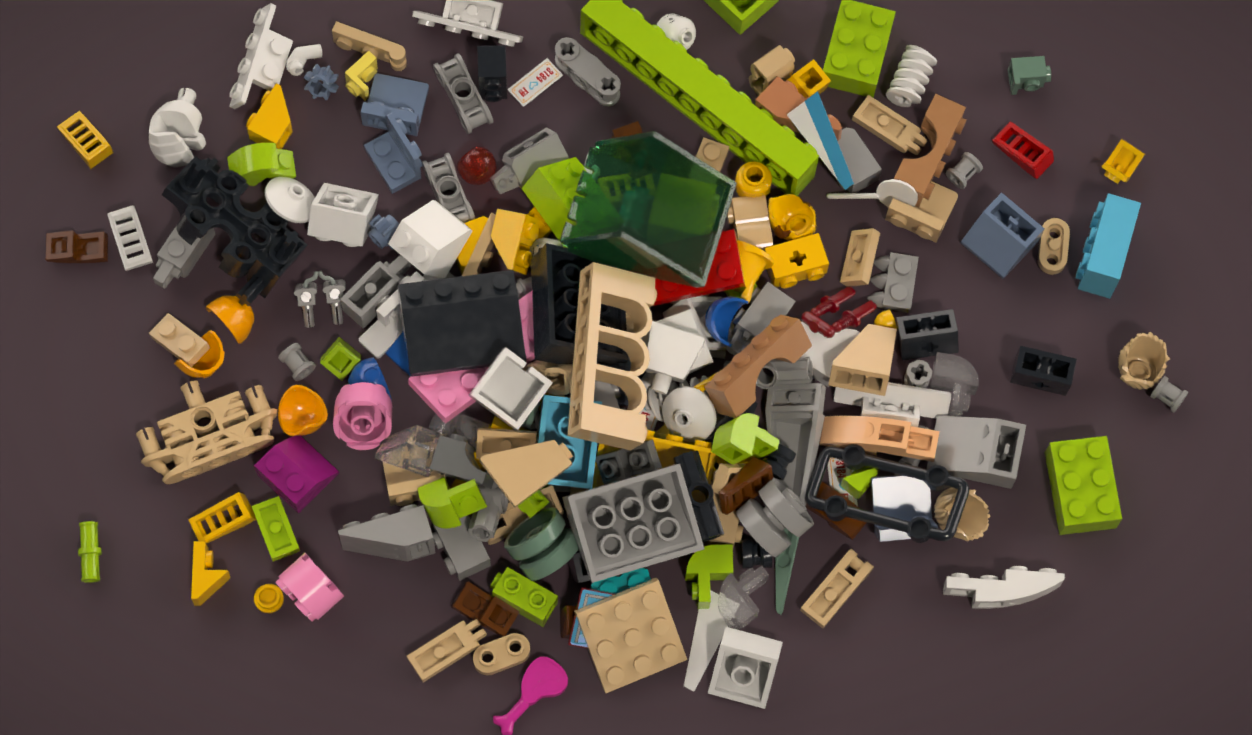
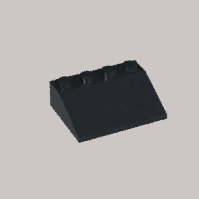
M548 243L531 259L535 360L558 365H573L580 271L593 262L624 270L622 260ZM601 304L599 325L627 332L626 311ZM598 342L597 364L626 363L628 361V354L622 348Z
M513 270L398 284L399 306L411 377L490 367L505 347L526 362L518 293Z

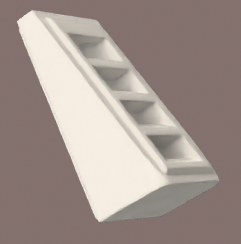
M132 205L109 212L107 214L125 271L153 263L135 206ZM136 228V232L120 236V233ZM140 240V243L124 248L123 244ZM141 250L144 252L142 255L127 258L128 254Z

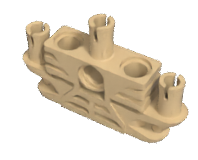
M190 381L193 393L190 392L188 384L185 383L181 386V391L184 394L189 410L157 422L167 448L161 450L153 427L145 428L149 437L148 440H146L143 430L136 433V437L145 455L141 463L146 467H152L157 473H161L164 476L162 481L165 484H173L269 447L274 443V437L270 435V430H272L273 420L277 416V409L270 408L262 385L254 386L258 398L255 397L252 387L245 391V395L254 415L249 416L239 391L206 403L198 381ZM207 417L211 419L207 426L200 427L197 425L201 418ZM261 428V436H255L253 431ZM174 462L176 467L172 470L166 467V464Z

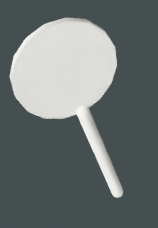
M891 179L881 182L877 187L876 193H829L827 198L879 199L887 207L890 206L894 198L914 207L918 201V194L908 183Z

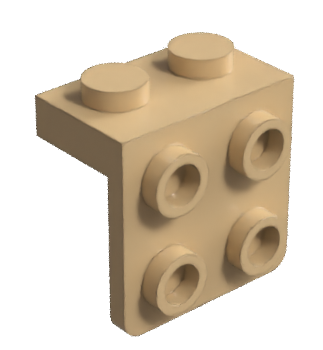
M931 182L935 184L929 200L923 198L919 208L916 206L912 207L893 198L885 220L897 227L916 233L924 239L937 243L957 201L958 194L935 182Z
M436 440L382 450L381 456L391 506H405L412 504L414 501H419L417 488L445 477V474L440 475L429 469L438 443Z

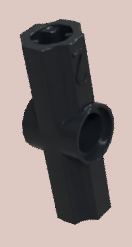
M690 451L674 457V464L681 465L702 542L723 536L724 531L713 499L714 492L711 485L708 484L699 452ZM699 490L703 492L706 499L705 502H696L692 497V491Z

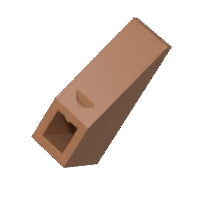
M777 76L756 98L755 106L759 109L767 110L779 125H785L792 131L800 133L787 114L809 97H803L798 93V89L793 83L788 80L783 81ZM828 114L827 116L837 141H839L842 133L841 124L833 115Z

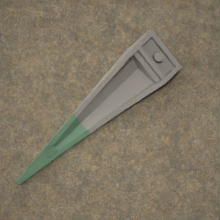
M822 383L775 385L768 389L765 410L767 432L779 439V444L796 453L793 462L789 463L786 468L787 475L785 479L777 480L786 488L791 489L806 507L805 493L813 473L825 418L823 408L826 387ZM786 528L784 530L791 541V545L778 557H775L776 611L780 615L783 613L799 537L789 532Z

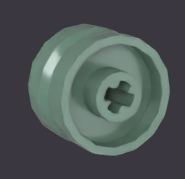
M554 507L540 510L533 517H528L514 528L504 542V548L513 559L520 560L519 568L532 581L542 579L560 569L578 550L572 529L564 528L565 519Z

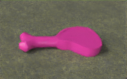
M538 657L529 665L522 679L519 701L507 714L493 716V722L501 727L502 735L513 734L514 723L528 707L536 704L542 698L556 697L565 691L568 686V677L564 669L548 657Z

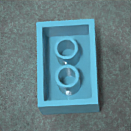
M1109 193L1104 203L1099 201L1096 212L1092 216L1089 227L1091 230L1089 237L1085 241L1082 252L1084 255L1082 262L1079 263L1075 277L1080 279L1079 290L1111 298L1121 278L1139 213L1140 202Z
M543 395L537 443L555 440L559 445L563 442L573 455L569 459L572 462V466L548 484L592 489L597 443L568 436L570 398ZM594 401V403L602 405L601 401Z

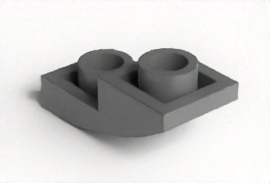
M653 439L645 441L632 450L621 448L596 456V463L604 485L662 467Z

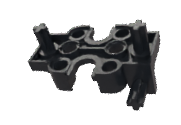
M195 156L166 186L162 196L178 209L180 220L177 223L176 230L179 236L190 245L197 238L201 239L211 228H221L229 234L230 244L226 246L221 254L224 259L219 268L235 278H241L247 274V283L236 294V297L240 299L239 303L242 306L244 304L249 306L259 294L263 298L270 294L278 280L298 259L308 244L298 237L296 231L291 232L286 228L288 220L276 214L268 203L258 212H250L242 207L240 196L244 194L249 186L246 183L247 180L232 170H223L217 173L221 168L217 165V159L213 158L211 160L208 157L206 160H200ZM206 198H212L219 204V207L210 206ZM251 233L259 235L264 242L258 243L254 241Z

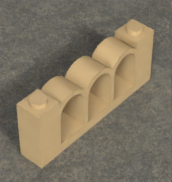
M595 262L580 271L568 423L569 437L626 450H632L644 443L648 432L645 425L646 415L639 413L646 405L647 392L638 376L645 372L650 361L649 350L641 338L649 332L652 325V313L649 308L654 305L657 297L654 277ZM601 304L626 311L633 321V333L599 325ZM598 342L622 348L630 358V371L597 364ZM595 380L620 387L628 398L627 410L594 403Z

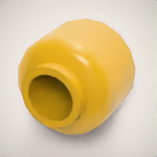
M756 161L747 162L742 165L737 171L735 179V190L739 197L754 198L763 195L767 197L772 184L770 170L764 164Z

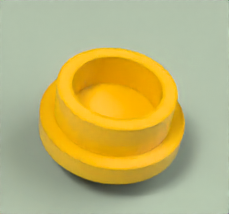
M265 584L256 590L254 602L261 612L274 613L283 605L284 596L278 586Z

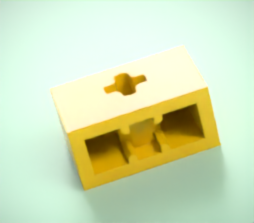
M819 233L764 249L774 260V265L767 269L772 285L776 288L780 286L783 289L790 288L796 285L798 281L805 279L815 281L822 278L828 271L829 261Z

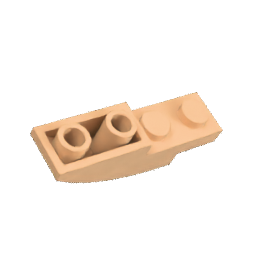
M827 416L824 418L819 445L845 449L849 445L857 444L864 449L865 454L877 455V452L934 462L940 431L913 427L911 422L867 416Z

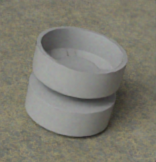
M773 478L759 490L760 497L766 507L750 498L736 511L740 522L759 545L772 556L778 557L791 545V541L784 529L786 528L795 536L800 537L814 525V521L800 498L791 489L786 488L780 481Z

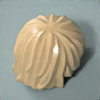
M1152 332L1137 334V337L1132 338L1120 350L1118 358L1120 379L1134 389L1152 388L1164 375L1167 368L1166 363L1170 360L1167 355L1165 342L1158 339L1156 335L1153 336Z
M950 487L944 490L936 500L934 518L942 530L946 527L958 489ZM969 489V495L956 534L954 535L955 538L965 541L983 537V532L988 529V518H990L988 506L975 494L976 490Z

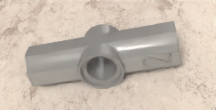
M800 357L793 364L773 359L763 368L770 369L774 376L765 374L762 369L757 378L756 386L762 389H770L775 385L811 383L813 380L812 361L810 357ZM725 361L724 367H726L731 361Z
M495 481L492 489L479 486L486 500L487 507L472 514L468 528L469 535L476 538L477 541L488 542L490 538H494L500 515L505 514L507 511L508 499Z

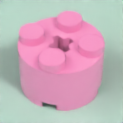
M360 382L348 384L341 388L335 400L333 429L338 439L340 440L341 438L350 448L356 450L373 449L390 435L393 406L385 387L380 384Z
M306 553L301 555L278 576L279 579L275 582L293 601L296 598L298 599L294 604L312 622L315 619L319 620L344 597L336 585L315 565Z

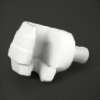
M184 88L180 89L177 100L166 102L152 116L149 126V145L152 153L161 163L174 168L186 166L194 158L190 149L202 150L206 145L203 134L198 132L202 116L193 105L196 93L192 89L186 88V91Z

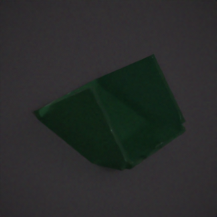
M655 131L596 141L595 147H590L584 164L585 168L593 172L590 174L582 170L575 191L577 194L584 196V198L580 196L573 197L567 216L569 220L576 222L574 226L565 222L559 241L568 247V252L599 264L696 288L705 287L737 183Z

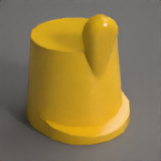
M737 240L745 286L732 290L742 293L741 299L750 302L754 284L764 269H770L774 265V260L769 254L758 247Z

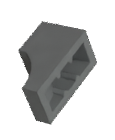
M451 433L450 438L440 435L429 469L440 475L445 474L447 477L465 482L475 479L479 486L492 489L494 480L477 465L474 457L476 448L467 443L468 438Z

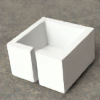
M505 347L470 392L469 396L514 430H518L553 382L533 367H529L526 372L522 370L527 363Z

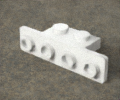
M446 0L443 16L413 11L412 17L419 18V24L434 27L436 22L446 25L445 30L455 33H461V30L465 29L472 31V37L488 40V36L499 38L498 43L513 47L515 42L521 43L523 41V36L497 30L503 7L501 2L492 0Z
M272 3L262 9L260 8L254 16L253 23L255 28L253 33L249 35L245 45L248 50L238 66V73H240L238 81L230 91V98L232 100L229 107L233 109L246 103L252 83L270 91L276 83L280 84L293 41L269 30L276 9V5Z
M416 271L411 277L409 275L404 277L399 284L444 278L429 275L421 276ZM448 272L445 278H453L454 276ZM398 286L391 296L386 295L378 303V309L376 310L378 320L359 337V343L377 359L387 352L403 331Z
M888 382L885 396L839 387L835 388L834 402L861 406V416L911 422L913 427H918L920 416L935 419L937 415L948 416L951 401L950 392Z

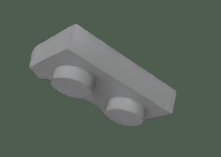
M891 252L890 256L876 258L874 265L887 273L875 275L870 278V281L877 288L884 291L872 293L867 299L869 301L872 300L877 304V307L882 309L910 313L919 257Z

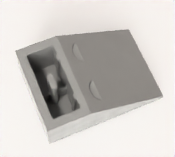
M937 415L934 430L940 431L935 460L934 462L928 461L927 470L934 465H941L947 469L951 476L1011 489L1017 477L1026 425L995 418Z
M415 504L401 508L398 513L392 515L381 513L373 516L371 521L361 524L359 521L350 522L344 525L343 529L338 530L342 549L346 551L407 562L436 553L434 538L424 505L419 507Z

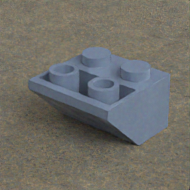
M1001 192L983 211L962 239L961 244L1004 279L1040 241L1045 228Z

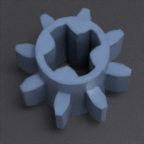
M316 64L312 69L313 72L308 71L304 76L309 81L304 90H309L313 95V99L323 97L325 100H328L331 95L330 92L336 93L339 88L334 83L339 74H334L330 69V65L320 68Z
M378 214L369 222L371 231L368 233V236L380 249H383L385 246L393 249L388 243L398 228L399 223L391 215L382 218Z

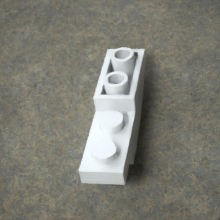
M1013 566L1010 569H1006L1002 580H998V577L993 575H984L978 579L969 578V575L965 573H953L951 576H947L943 583V595L972 597V608L1009 607L1035 600L1061 586L1065 579V574L1057 573V570L1051 568H1043L1039 572L1028 571V568L1023 566Z

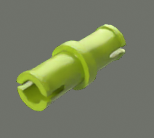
M98 522L79 523L81 548L78 549V556L81 557V582H99V556L102 555L101 548L98 547Z

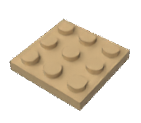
M657 578L574 611L605 693L687 660Z

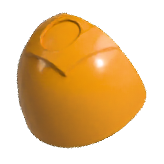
M236 295L219 297L205 308L208 312L212 311L226 325L237 343L240 344L248 337L254 323L253 310L250 305L244 304L242 306L239 303L240 299Z
M209 330L201 337L209 344L210 349L192 368L180 359L175 361L174 365L186 375L204 379L212 376L222 366L224 361L223 345L218 335L212 330Z
M293 385L283 394L278 408V419L282 430L287 435L303 436L314 433L327 420L328 413L323 399L311 389L301 385Z

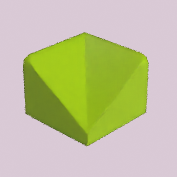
M338 337L322 355L320 363L343 381L359 363L361 354L342 338Z
M863 466L861 469L854 470L850 476L844 477L840 486L857 500L871 486V479L877 477V470Z

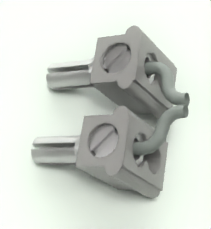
M315 271L313 277L306 279L304 283L295 285L294 295L297 296L298 307L302 306L305 327L309 328L307 309H309L310 326H315L313 305H316L317 284L312 281L316 280L318 275L323 280H329L323 283V292L326 293L327 304L330 303L332 308L333 324L337 325L336 306L338 309L339 325L343 323L340 299L344 296L346 289L345 280H334L330 276H324L322 271Z

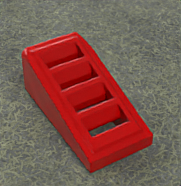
M1011 121L992 140L994 145L1035 179H1038L1054 162L1053 150ZM1013 134H1015L1016 137L1012 140V142L1009 145L1005 143ZM1023 141L1024 144L1019 148V150H1015V148ZM1030 149H1032V153L1028 157H1025L1024 155Z

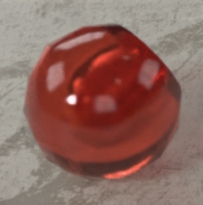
M480 146L473 147L457 163L458 173L461 178L468 184L475 186L489 182L490 177L495 174L497 168L496 159L488 149Z

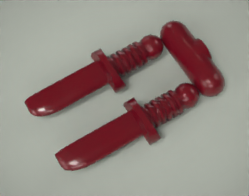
M849 286L831 297H822L821 303L812 308L810 312H804L801 315V319L810 327L812 332H818L826 338H832L835 333H839L849 326L858 327L861 324L860 319L873 312L877 308V304L870 300L853 311L846 310L841 314L842 318L832 325L819 318L827 312L836 313L839 311L841 303L855 295V289Z

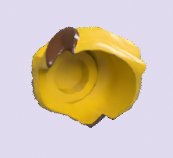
M785 194L768 200L769 222L777 237L791 241L815 233L817 226L816 214L811 203L805 202L800 196L794 194Z

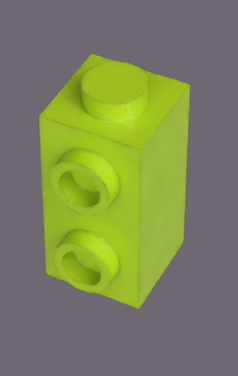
M509 567L506 568L503 574L499 572L490 586L493 589V597H498L520 611V615L541 627H544L558 604V595Z

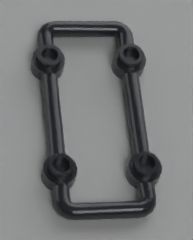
M852 444L845 449L829 446L820 452L805 493V501L811 508L824 511L826 516L832 521H841L848 517L909 533L910 538L916 543H924L929 539L945 542L952 539L956 534L970 488L964 479L949 475L947 469L941 465H934L927 470L867 455L860 445ZM830 458L843 460L844 465L851 470H858L863 466L923 480L934 491H941L947 487L958 489L945 529L931 527L929 520L924 517H916L911 521L848 506L846 500L837 495L831 496L827 500L817 498L816 496Z

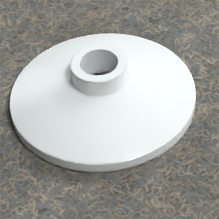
M276 177L270 180L265 188V198L271 209L280 217L290 222H309L311 204L315 199L312 192L299 181L289 177Z
M684 386L674 389L665 398L662 415L665 425L673 435L684 437L683 441L695 443V439L703 441L711 435L716 425V411L706 394L696 388ZM682 414L687 417L688 421L683 418Z

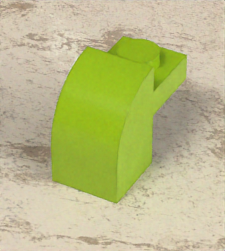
M276 143L247 145L227 157L229 170L242 176L247 180L246 183L249 186H255L266 178L289 177L294 179L296 177L293 151L276 149Z
M746 413L721 425L716 430L711 452L734 465L752 455L760 459L778 450L779 439L758 427L759 416Z
M445 477L417 488L420 501L424 505L431 522L439 528L448 529L461 526L460 518L487 507L486 500L475 479L450 489Z
M733 544L708 545L704 547V550L695 552L690 558L685 581H697L692 582V600H697L698 609L710 608V580H732Z

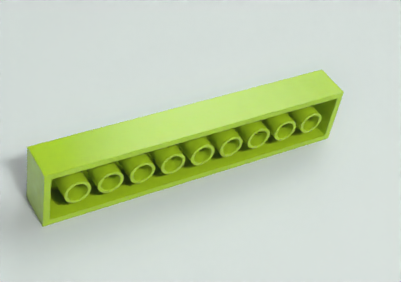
M590 0L581 9L580 34L718 142L730 146L729 150L745 163L756 161L767 166L772 175V184L783 193L798 196L815 177L819 155L811 144L803 143L797 139L789 127L779 125L767 110L759 109L752 104L751 99L745 93L734 90L726 78L721 75L716 76L711 72L703 60L693 58L687 53L686 48L681 43L671 41L659 26L651 25L644 20L643 15L637 9H630L622 0Z

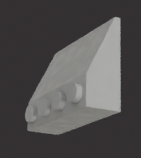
M680 464L670 465L562 497L572 532L591 583L704 550Z

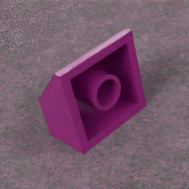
M292 436L276 444L254 465L257 476L298 514L339 474V471L301 436Z

